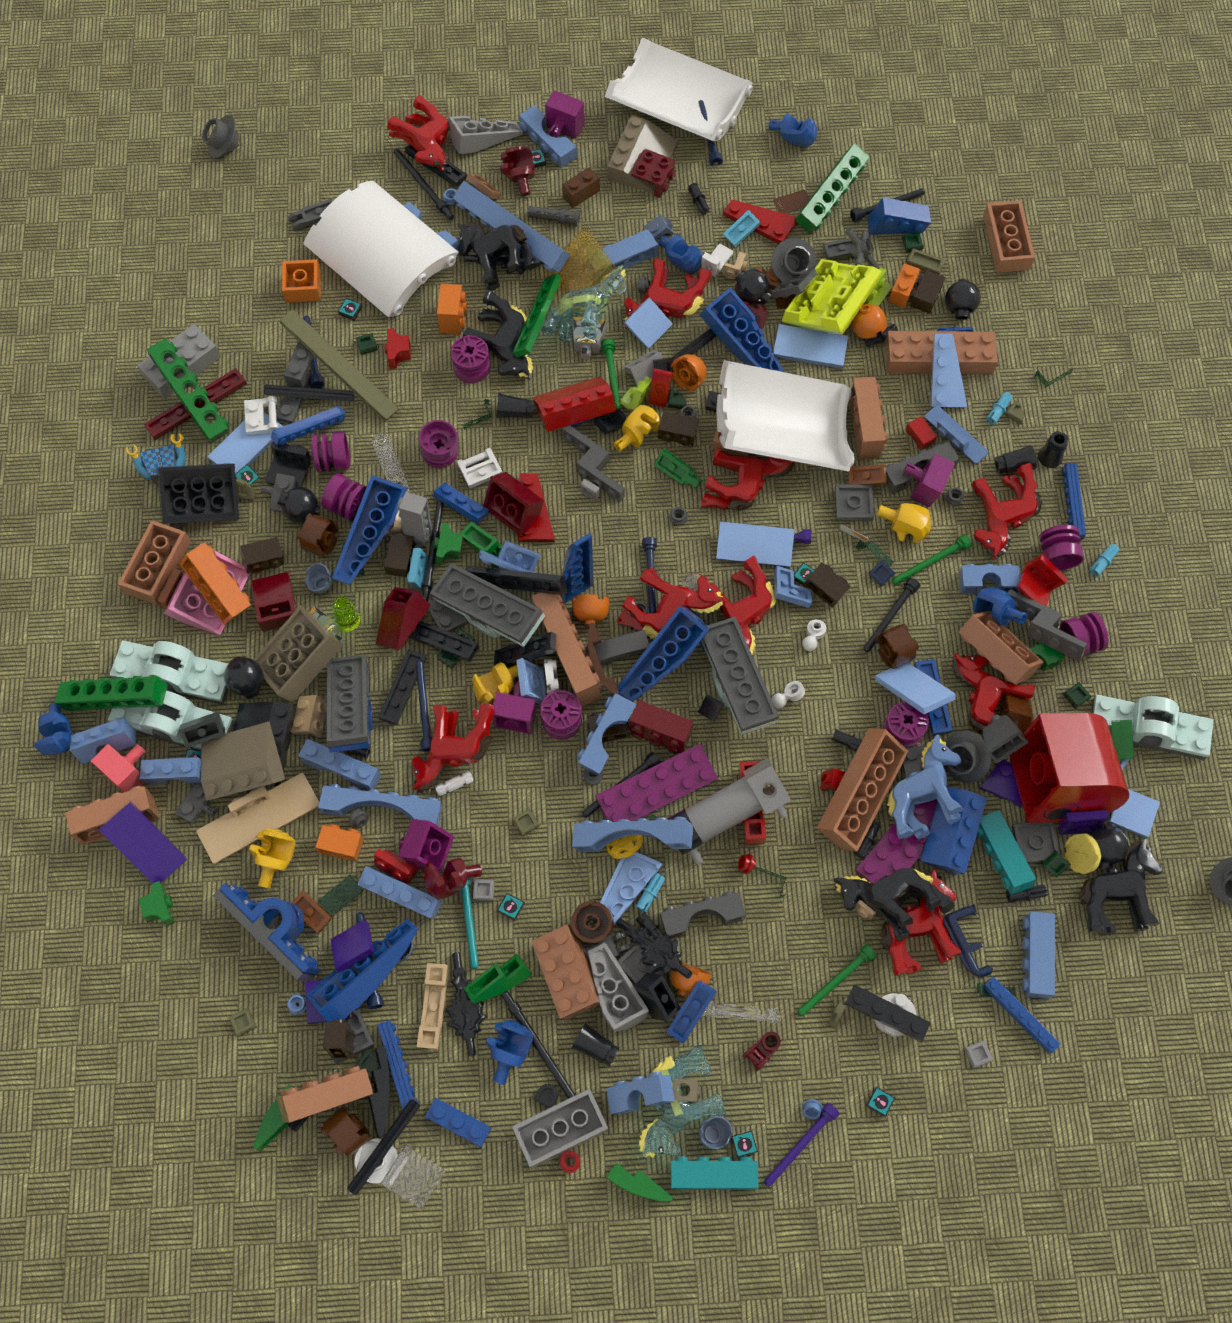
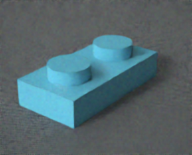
M748 210L723 235L734 247H737L760 225V221Z
M413 548V553L410 557V571L407 574V581L415 590H422L421 585L425 576L428 557L421 548Z

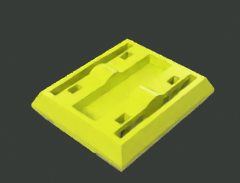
M821 259L815 267L818 275L805 287L803 293L795 296L784 312L782 322L790 326L843 335L878 283L882 271L872 266H856Z

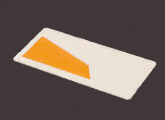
M842 524L840 525V530L868 543V537Z

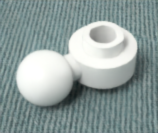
M815 619L808 623L806 630L808 636L802 641V646L805 650H815L818 644L817 640L824 637L826 625L823 621Z
M792 681L787 684L784 690L785 693H777L772 697L775 708H783L788 699L791 701L800 700L805 694L803 685L799 681Z

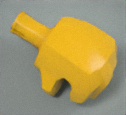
M639 405L627 417L622 426L624 435L613 443L616 450L618 449L619 452H622L630 444L639 448L643 442L644 434H648L651 428L655 432L659 429L660 418L655 410L646 405Z
M902 503L896 510L880 505L877 516L892 521L891 530L897 533V538L901 542L905 541L907 534H912L913 543H919L930 532L931 517L927 508L916 504Z
M501 662L493 666L492 671L480 677L474 674L472 678L473 689L478 701L492 705L494 704L496 692L509 695L514 688L513 679L519 677L517 665L507 669L505 664Z
M266 828L264 831H259L256 836L262 841V847L251 844L249 851L255 858V864L261 865L263 868L257 886L270 889L275 871L277 869L284 871L289 865L296 843L288 833L282 832L279 829Z

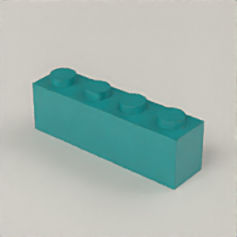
M1000 810L982 816L977 837H981L986 854H990L995 871L1000 873L1003 887L1006 890L1008 889L1010 895L1033 888L1036 877Z
M675 1157V1161L670 1162L671 1189L757 1190L758 1161H752V1157H739L740 1161H731V1157H718V1161H709V1157H697V1161H688V1157Z

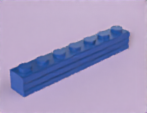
M339 405L272 430L271 439L276 446L283 445L288 441H294L296 438L304 437L309 433L312 434L317 430H323L325 427L343 422L346 413Z
M1065 463L1064 467H1062V474H1064L1065 503L1068 507L1067 515H1069L1068 525L1078 527L1080 539L1083 540L1086 536L1078 466L1077 463Z
M994 976L982 986L1048 1054L1053 1053L1061 1045Z
M389 1020L377 1025L383 1045L386 1048L388 1062L401 1106L404 1109L408 1102L414 1099L413 1094L415 1090L409 1082L411 1081L410 1074L406 1072V1068H408L407 1063L402 1059L404 1053L398 1045L400 1040L394 1032L396 1030L395 1024Z

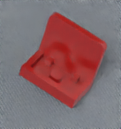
M1041 554L1025 563L1017 588L1028 599L1047 606L1051 592L1066 584L1068 578Z

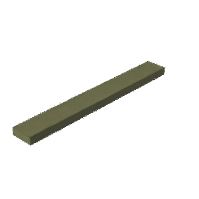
M293 309L280 319L279 323L385 422L398 411L399 408Z

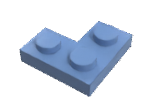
M776 566L774 569V598L809 608L812 604L811 589L794 585V571Z

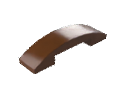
M594 622L590 623L588 650L593 668L606 689L613 696L615 693L620 695L614 677L607 679L605 677L595 649V645L601 644V640Z

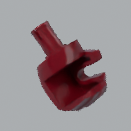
M526 146L509 147L501 154V160L504 164L500 165V171L510 181L518 182L520 196L530 195L528 180L535 176L532 151Z
M456 858L447 862L445 871L437 872L434 865L429 861L425 866L423 879L429 894L439 900L450 897L463 889L468 878L481 877L482 868L480 864L466 866L461 858Z

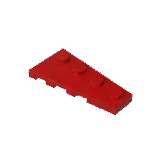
M733 199L723 211V216L736 222L749 210L760 221V225L754 232L777 244L786 240L797 225V222L794 220L795 216Z
M519 473V482L544 500L538 473ZM545 500L540 516L522 536L518 535V542H555Z

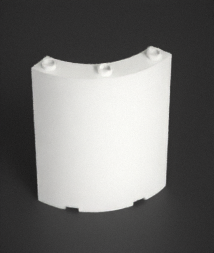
M642 38L633 57L635 62L632 67H627L622 74V79L610 80L605 97L709 140L718 141L731 126L735 125L737 115L747 95L750 96L753 90V82ZM699 100L704 101L708 121L704 119L701 113Z
M374 181L358 184L357 188L353 191L348 189L337 197L321 213V220L316 226L313 224L303 243L387 317L400 315L403 307L417 288L435 273L452 267L458 255L456 249Z
M726 360L723 361L719 384L722 385L721 395L718 394L717 430L722 433L719 439L724 448L850 471V467L854 464V453L849 447L847 441L848 431L846 429L847 406L851 398L850 387L845 384Z

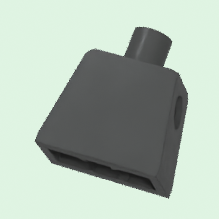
M994 715L990 719L991 724L983 729L985 751L996 763L1029 743L1017 725L1007 715L1002 717Z

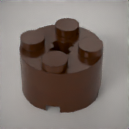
M308 514L302 529H299L297 532L300 547L305 551L325 557V554L329 555L337 543L338 538L335 537V532H339V527L336 521L315 514Z
M905 624L896 625L878 633L875 638L876 644L879 643L880 645L878 653L888 667L893 666L892 669L916 658V650L919 649V645L915 639H912Z
M586 901L575 909L571 919V927L574 934L580 940L590 944H597L605 941L613 932L614 918L611 911L602 903ZM591 917L598 920L594 928L591 925L588 926Z
M342 1105L323 1123V1127L320 1130L326 1138L329 1139L331 1137L336 1143L333 1146L339 1154L352 1156L371 1138V1135L367 1134L369 1131L355 1114L350 1116L347 1113L349 1108Z

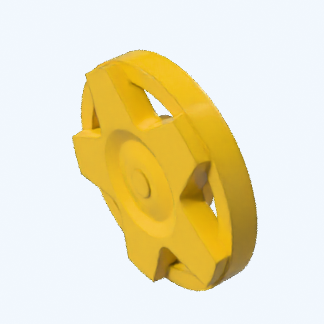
M633 835L617 839L606 846L607 851L615 859L630 857L641 847L643 837L642 835Z

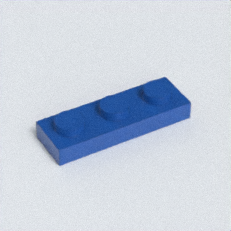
M445 482L434 490L433 497L476 524L488 516L489 510Z
M698 981L666 1032L684 1044L717 991L703 981Z
M437 1098L434 1099L425 1118L481 1148L492 1129L490 1126Z

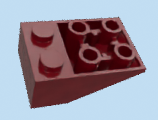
M285 572L252 580L254 606L257 621L262 632L282 627L297 609L290 573Z
M394 587L384 601L376 644L400 650L405 645L410 634L416 629V625L421 618L426 615L430 604L417 591Z

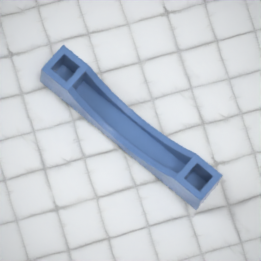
M337 784L323 785L318 807L321 814L342 816L358 808L381 806L397 810L410 819L431 821L439 826L442 812L441 801H438L437 798L427 797V799H421L411 794L406 797L399 796L395 792L384 794L374 789L362 791L357 787H349L347 789L341 788Z
M675 817L674 820L656 818L652 821L644 818H638L637 821L619 819L618 822L600 820V823L585 820L582 823H574L572 847L579 852H599L606 845L626 836L644 835L662 841L671 849H692L693 825L684 817Z

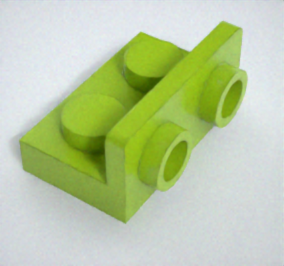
M879 269L882 271L880 279L863 305L873 304L880 306L891 291L892 285L887 283L885 278L887 270Z
M646 376L643 381H639L636 388L630 387L621 399L620 404L624 405L627 409L635 410L646 398L652 378Z

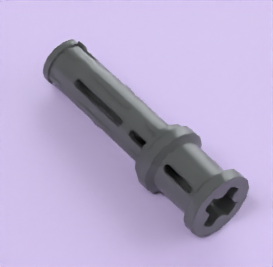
M529 205L528 217L558 220L561 224L566 222L578 226L580 210L569 211L566 208L556 210ZM538 212L551 213V215H549V214H542V213H538Z

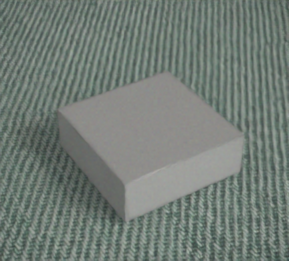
M585 479L581 482V493L597 501L600 497V488Z
M474 879L473 900L493 901L495 881Z
M985 1040L964 1049L973 1069L993 1061Z

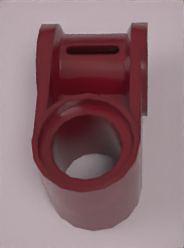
M767 1032L742 1057L744 1059L747 1058L756 1067L755 1070L758 1072L780 1047V1036L776 1032ZM773 1037L777 1045L773 1048L768 1047L765 1043L766 1038Z

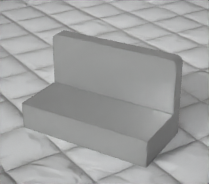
M652 350L625 365L624 369L626 373L633 376L637 386L639 381H643L646 376L652 378L654 371L653 360L663 357L661 352Z

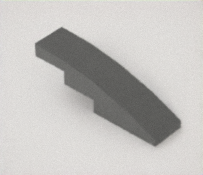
M645 630L602 641L601 644L595 645V649L601 666L612 664L614 660L631 657L633 653L643 652L648 648L649 643ZM587 646V647H585V651H586L587 655H588L589 658H590L589 650H588V646Z

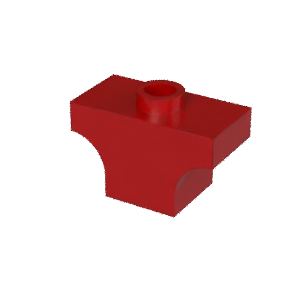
M394 328L387 329V343L384 344L385 354H388L390 369L397 368L401 361L411 360L409 335H399L395 332Z
M654 368L648 404L666 407L672 384V372Z

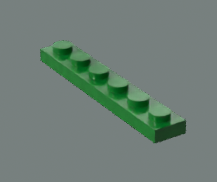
M558 273L544 279L513 350V354L516 357L528 355L532 351L545 316L549 312L550 304L554 300L556 290L559 288L562 277Z

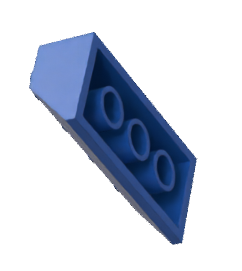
M947 787L950 797L957 801L964 809V811L959 812L961 820L952 825L949 824L937 801L929 827L930 834L926 837L920 862L953 875H961L966 873L987 798L971 791Z

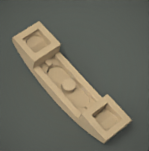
M427 963L426 986L417 1048L438 1049L446 1001L448 965Z

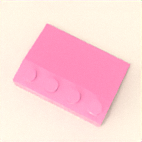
M215 551L216 558L225 564L227 573L230 577L236 579L239 585L238 588L242 591L250 573H246L243 565ZM184 572L164 614L182 623L220 636L225 625Z

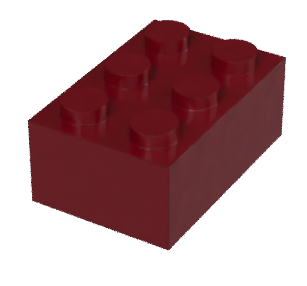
M638 700L629 720V729L631 736L635 739H645L650 741L649 743L655 747L662 746L667 748L669 752L678 754L684 752L692 735L694 721Z

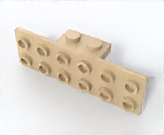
M300 773L269 791L264 786L252 789L249 794L235 798L228 805L231 812L201 827L196 832L212 863L217 864L257 842L259 839L256 836L259 831H264L266 828L280 829L319 807V800L304 773Z

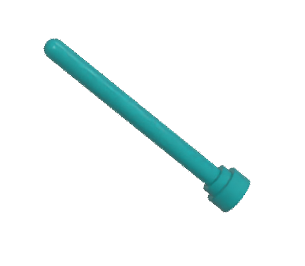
M468 878L465 887L461 889L470 966L472 969H477L479 964L469 891L472 878Z

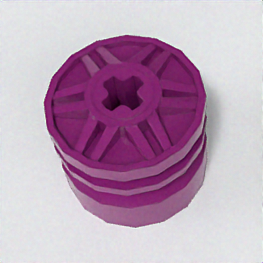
M467 335L454 342L451 348V356L456 377L460 381L470 384L484 380L490 373L491 367L489 350L485 341L477 336Z
M434 420L422 427L419 433V443L423 460L435 468L450 466L458 456V434L455 428L444 420Z
M333 432L331 441H328L325 433H322L321 441L318 434H313L311 453L316 471L322 473L324 464L326 471L330 472L331 463H334L337 471L349 470L350 458L346 433Z
M339 473L335 474L323 492L322 508L335 514L338 513L339 516L353 522L367 486L360 485L356 481L352 482L350 478Z
M1058 525L1044 530L1039 535L1041 549L1043 550L1042 554L1059 570L1074 568L1084 561L1083 549L1079 545L1081 539L1078 527L1074 525Z
M1090 612L1080 615L1079 618L1073 617L1061 621L1059 630L1088 643L1083 656L1088 655L1089 652L1096 653L1097 651L1106 650L1108 647V632L1103 619L1098 613Z
M563 690L554 691L544 698L540 711L544 731L550 737L557 740H566L573 737L582 725L579 699L573 693Z
M904 701L897 703L891 708L883 724V729H886L905 748L916 747L927 731L929 720L927 713H921Z

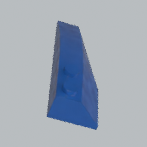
M731 287L708 305L699 315L743 364L784 372L778 359L774 357L770 344L766 342L762 329L758 327L754 314Z
M371 475L332 579L351 585L394 524L399 511L397 508L399 499L404 497L407 487Z
M590 533L571 544L566 550L562 576L568 591L565 595H560L563 604L593 586L592 535Z
M679 606L617 686L620 696L634 702L684 663L710 631L703 621L688 608Z
M407 919L388 932L386 939L373 943L374 953L341 972L335 969L313 988L306 996L327 1022H332L334 1019L345 1020L351 1012L358 1009L396 966L418 931L417 927Z

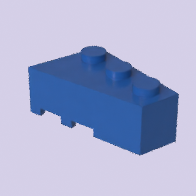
M882 197L867 217L869 235L923 233L931 224L929 206Z

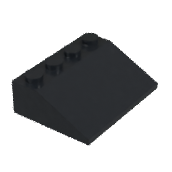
M234 463L156 467L163 524L239 519Z
M280 702L239 703L233 731L270 722L284 771L296 710L293 704ZM281 781L272 784L280 785Z

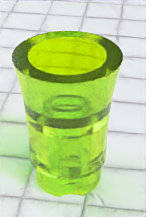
M344 596L336 597L332 607L335 616L334 621L342 631L348 632L356 629L361 621L360 613L355 609L349 598Z

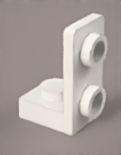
M719 244L711 255L705 252L702 256L701 269L710 270L712 276L716 277L723 268L724 263H727L733 255V250Z

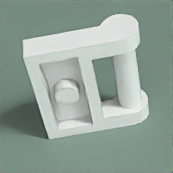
M268 396L263 399L244 401L247 436L272 433V430L279 428L276 419L277 397ZM264 407H269L268 425H265Z
M487 448L485 452L463 461L462 459L456 461L469 489L490 481L491 476L503 473L491 448ZM487 458L489 459V460H487V461H484V462H482V463H480V464H477V465H475V466H472V467L466 469L467 466H470V465H472V464H475V463L480 462V461H482V460H484V459H487Z

